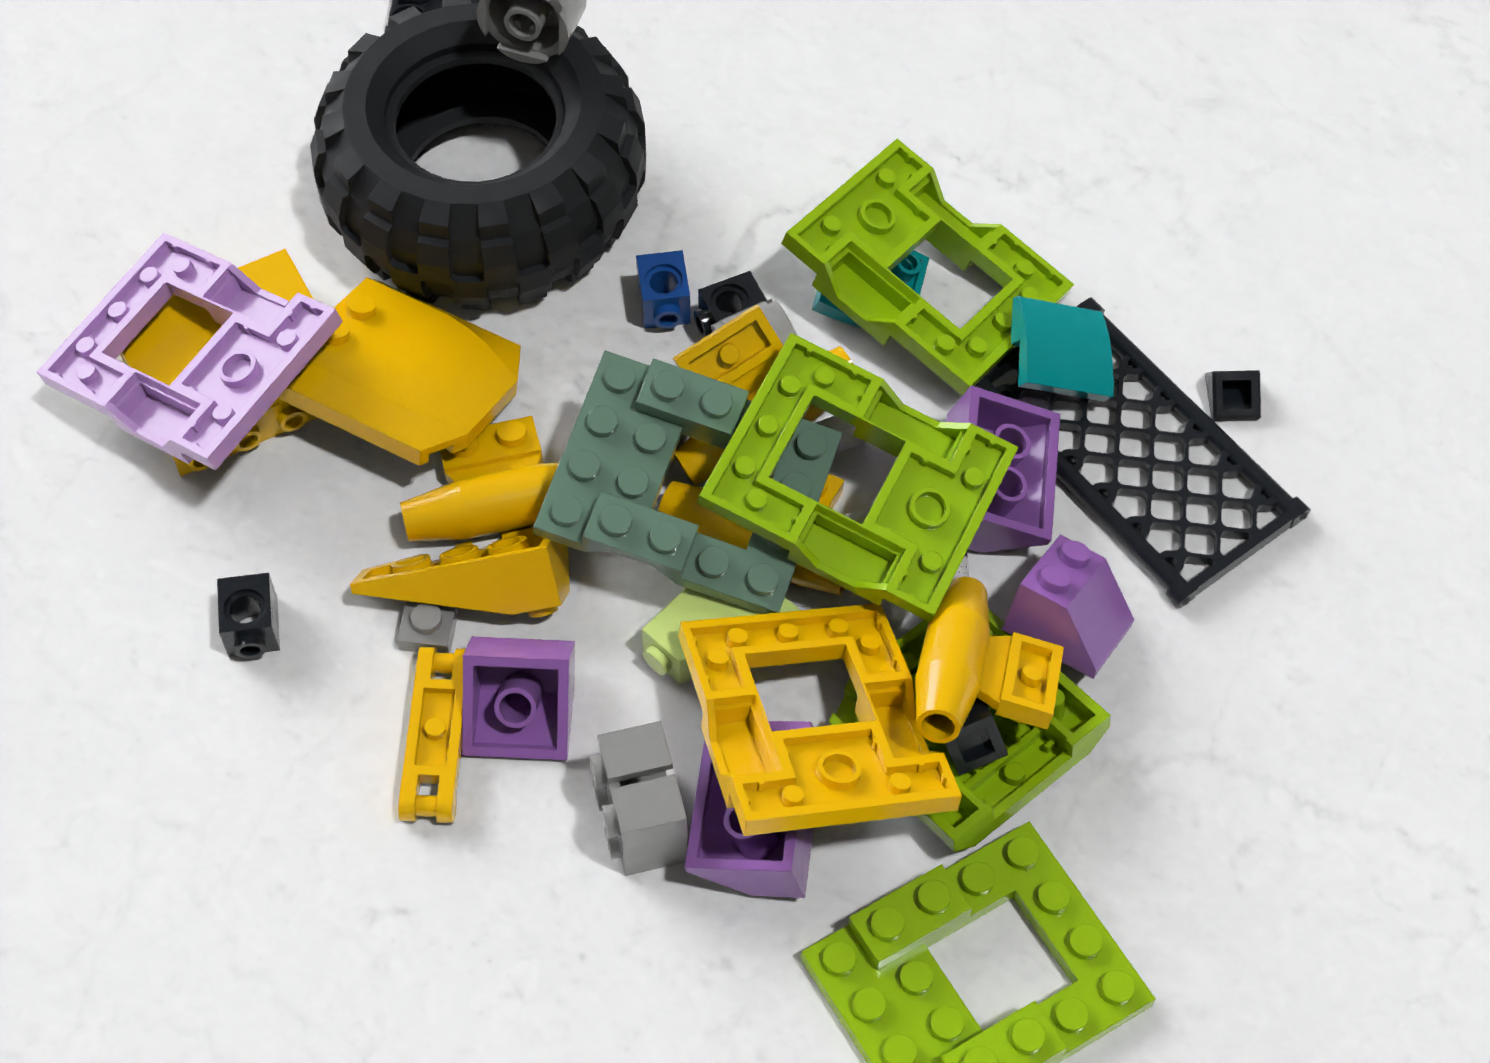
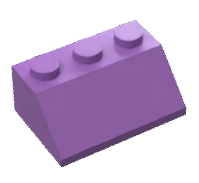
M971 385L949 410L946 422L972 423L1019 448L968 549L981 553L1048 545L1052 541L1060 414Z
M768 721L772 732L814 727L812 722ZM704 739L684 866L686 872L751 896L805 898L814 828L743 836L735 808L726 807Z

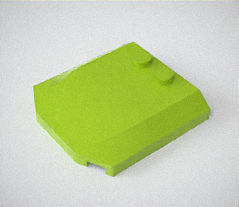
M988 608L990 636H1012L1002 630L1005 622ZM926 620L920 622L897 640L913 679L915 711V678L928 626V621ZM1061 671L1054 715L1048 730L995 715L996 710L988 705L1008 752L1007 756L959 776L946 744L934 743L925 739L929 751L944 752L962 797L958 811L916 816L954 852L975 847L1090 754L1109 729L1111 715ZM849 678L844 688L845 696L836 714L832 713L829 719V725L859 722L855 713L858 696L851 678Z

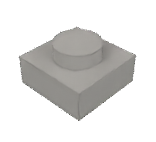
M406 601L397 637L399 650L418 652L419 647H436L439 653H450L459 609L456 607Z

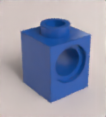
M683 250L636 255L637 285L644 329L656 327L673 328L677 325L691 324L690 291Z

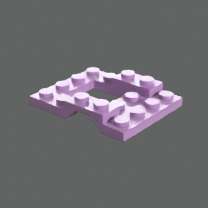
M163 233L36 373L46 385L111 417L121 430L188 464L194 459L217 470L343 321L336 309L300 293H297L290 301L261 289L231 262ZM174 294L207 309L214 321L221 324L222 327L169 386L116 360V358Z

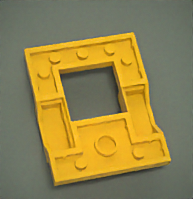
M874 603L680 622L678 637L703 711L701 730L726 807L735 808L743 836L958 811L962 794L944 752L929 751L924 737L917 730L913 679L882 605L879 606ZM843 659L858 696L855 713L859 722L772 732L750 668Z

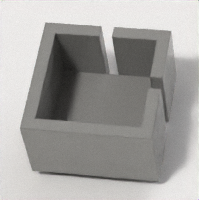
M662 721L597 735L599 755L590 757L594 776L595 796L599 811H603L606 825L604 830L611 860L621 858L625 876L684 863L688 847L687 817L676 775L667 776L666 770L673 769V763Z

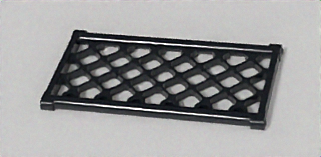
M1090 297L1077 305V307L1103 313L1109 333L1111 349L1122 358L1119 367L1113 369V377L1118 384L1116 396L1103 402L1018 387L1020 346L1013 348L975 387L1019 400L1021 397L1041 398L1048 402V410L1053 411V403L1055 401L1075 402L1081 405V420L1060 419L1059 429L1072 430L1079 433L1080 446L1078 449H1065L1061 452L1058 450L1056 477L1167 589L1165 595L1178 608H1182L1192 601L1196 595L1282 533L1305 520L1311 509L1298 496L1294 498L1290 496L1104 315L1105 309ZM1013 368L1017 372L1015 384H1004L996 387L992 383ZM1142 378L1154 390L1150 400L1129 399L1123 395V382L1137 381ZM1101 405L1114 408L1116 411L1115 424L1107 425L1090 422L1087 419V406ZM1135 409L1148 412L1150 415V427L1141 429L1124 426L1121 423L1122 410ZM1173 410L1187 422L1182 433L1160 431L1155 426L1157 413H1169ZM1087 433H1098L1112 436L1114 438V452L1100 453L1087 450L1085 447V435ZM1132 437L1146 440L1149 445L1148 456L1142 458L1123 455L1119 450L1120 438ZM1154 442L1179 443L1183 448L1182 461L1157 459L1154 455ZM1207 442L1220 454L1217 465L1214 466L1194 464L1188 457L1190 445H1203ZM1087 461L1109 464L1113 469L1112 481L1108 483L1099 482L1092 485L1081 474L1083 464ZM1124 465L1145 469L1147 472V485L1140 487L1121 484L1118 481V467ZM1167 470L1178 472L1182 477L1181 490L1173 491L1156 488L1152 483L1153 471ZM1201 474L1214 477L1216 480V494L1207 495L1190 492L1187 487L1188 475ZM1241 475L1254 487L1251 498L1241 499L1225 496L1222 492L1223 478H1236ZM1130 495L1142 497L1146 502L1145 515L1131 516L1125 519L1114 507L1116 496ZM1153 499H1164L1178 502L1180 504V519L1167 520L1155 518L1151 514V501ZM1198 503L1213 506L1215 509V524L1209 525L1188 521L1186 518L1187 504ZM1231 507L1247 510L1250 513V528L1242 529L1223 525L1221 521L1222 508ZM1276 509L1281 516L1260 530L1257 527V512ZM1158 528L1176 531L1179 534V549L1175 551L1166 550L1159 553L1147 541L1150 530ZM1191 532L1212 536L1214 538V554L1206 555L1188 552L1185 548V534ZM1221 537L1246 540L1225 556L1220 551ZM1185 563L1206 564L1210 566L1189 582L1181 576Z

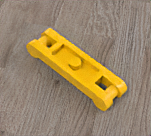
M419 647L398 804L400 821L416 822L418 816L436 817L437 823H454L456 795L462 752L463 654L466 650L465 648H456L455 653H439L436 647ZM436 673L452 674L451 680L434 678ZM420 784H438L437 796L419 795Z

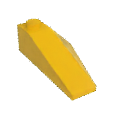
M533 526L502 532L500 533V540L480 549L477 545H473L471 541L457 544L455 548L441 553L439 559L431 561L429 554H419L363 569L350 583L352 594L509 615L528 612L529 617H543L556 612L558 606L563 604L570 591L568 546L534 535Z

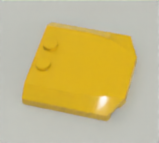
M366 277L334 307L343 322L278 399L420 466L429 462V454L446 448L453 454L466 449L516 396L521 346L384 282Z

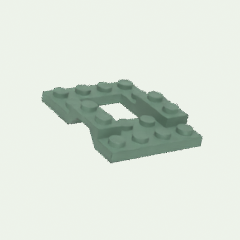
M604 350L534 523L533 534L583 552H614L649 564L677 585L760 614L780 612L797 565L787 559L789 550L754 532L747 549H743L698 533L699 525L653 509L681 435L725 449L752 402L747 400L749 391L654 358L649 366ZM802 419L780 459L772 479L819 502L843 432Z

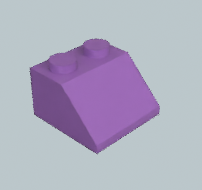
M1060 534L1020 583L1002 630L1011 635L1013 632L1063 646L1062 662L1094 679L1131 628L1134 617L1106 558L1091 551L1083 543L1070 540Z
M471 637L463 654L462 756L550 760L568 759L574 698L575 641Z

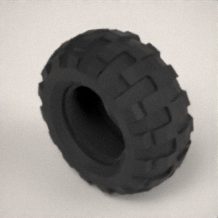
M442 0V8L420 13L413 6L389 17V25H386L382 36L379 37L365 33L347 51L348 56L342 61L340 70L333 71L314 117L316 130L310 144L313 173L320 202L329 225L340 236H343L345 247L370 271L377 274L384 281L392 278V282L399 289L406 291L407 294L432 304L440 295L453 297L457 304L461 305V309H491V299L516 295L519 305L547 297V292L550 291L552 283L561 278L574 283L594 268V264L604 254L605 248H611L627 226L638 206L637 194L645 182L646 175L645 122L640 100L633 89L629 87V78L621 65L596 36L589 38L583 28L576 27L565 50L559 56L558 54L550 56L548 62L540 64L524 63L514 60L497 49L499 42L490 32L486 36L484 35L477 20L478 3H472L471 0ZM475 123L512 125L530 132L547 145L545 150L524 168L504 177L479 182L446 179L430 173L414 162L419 153L441 134L454 128Z

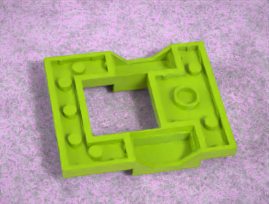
M898 138L789 229L781 242L785 248L817 274L812 283L816 290L883 346L894 338L961 396L971 385L975 386L1016 346L1011 345L1014 297L1021 296L1059 304L1074 286V283L1002 224L972 223L946 202L934 168ZM925 239L963 271L974 263L1003 287L961 329L891 272L895 266Z
M790 333L699 494L697 504L789 550L787 559L879 606L883 599L930 622L935 616L1019 447L972 423L939 422L903 404L884 379ZM811 404L856 426L853 436L897 457L863 524L771 478Z
M1030 821L946 869L941 864L851 915L847 926L801 951V961L866 1063H1060L1153 1006L1156 1000ZM1013 898L1072 984L1039 1004L1036 1001L1031 1002L982 1031L928 950V947Z

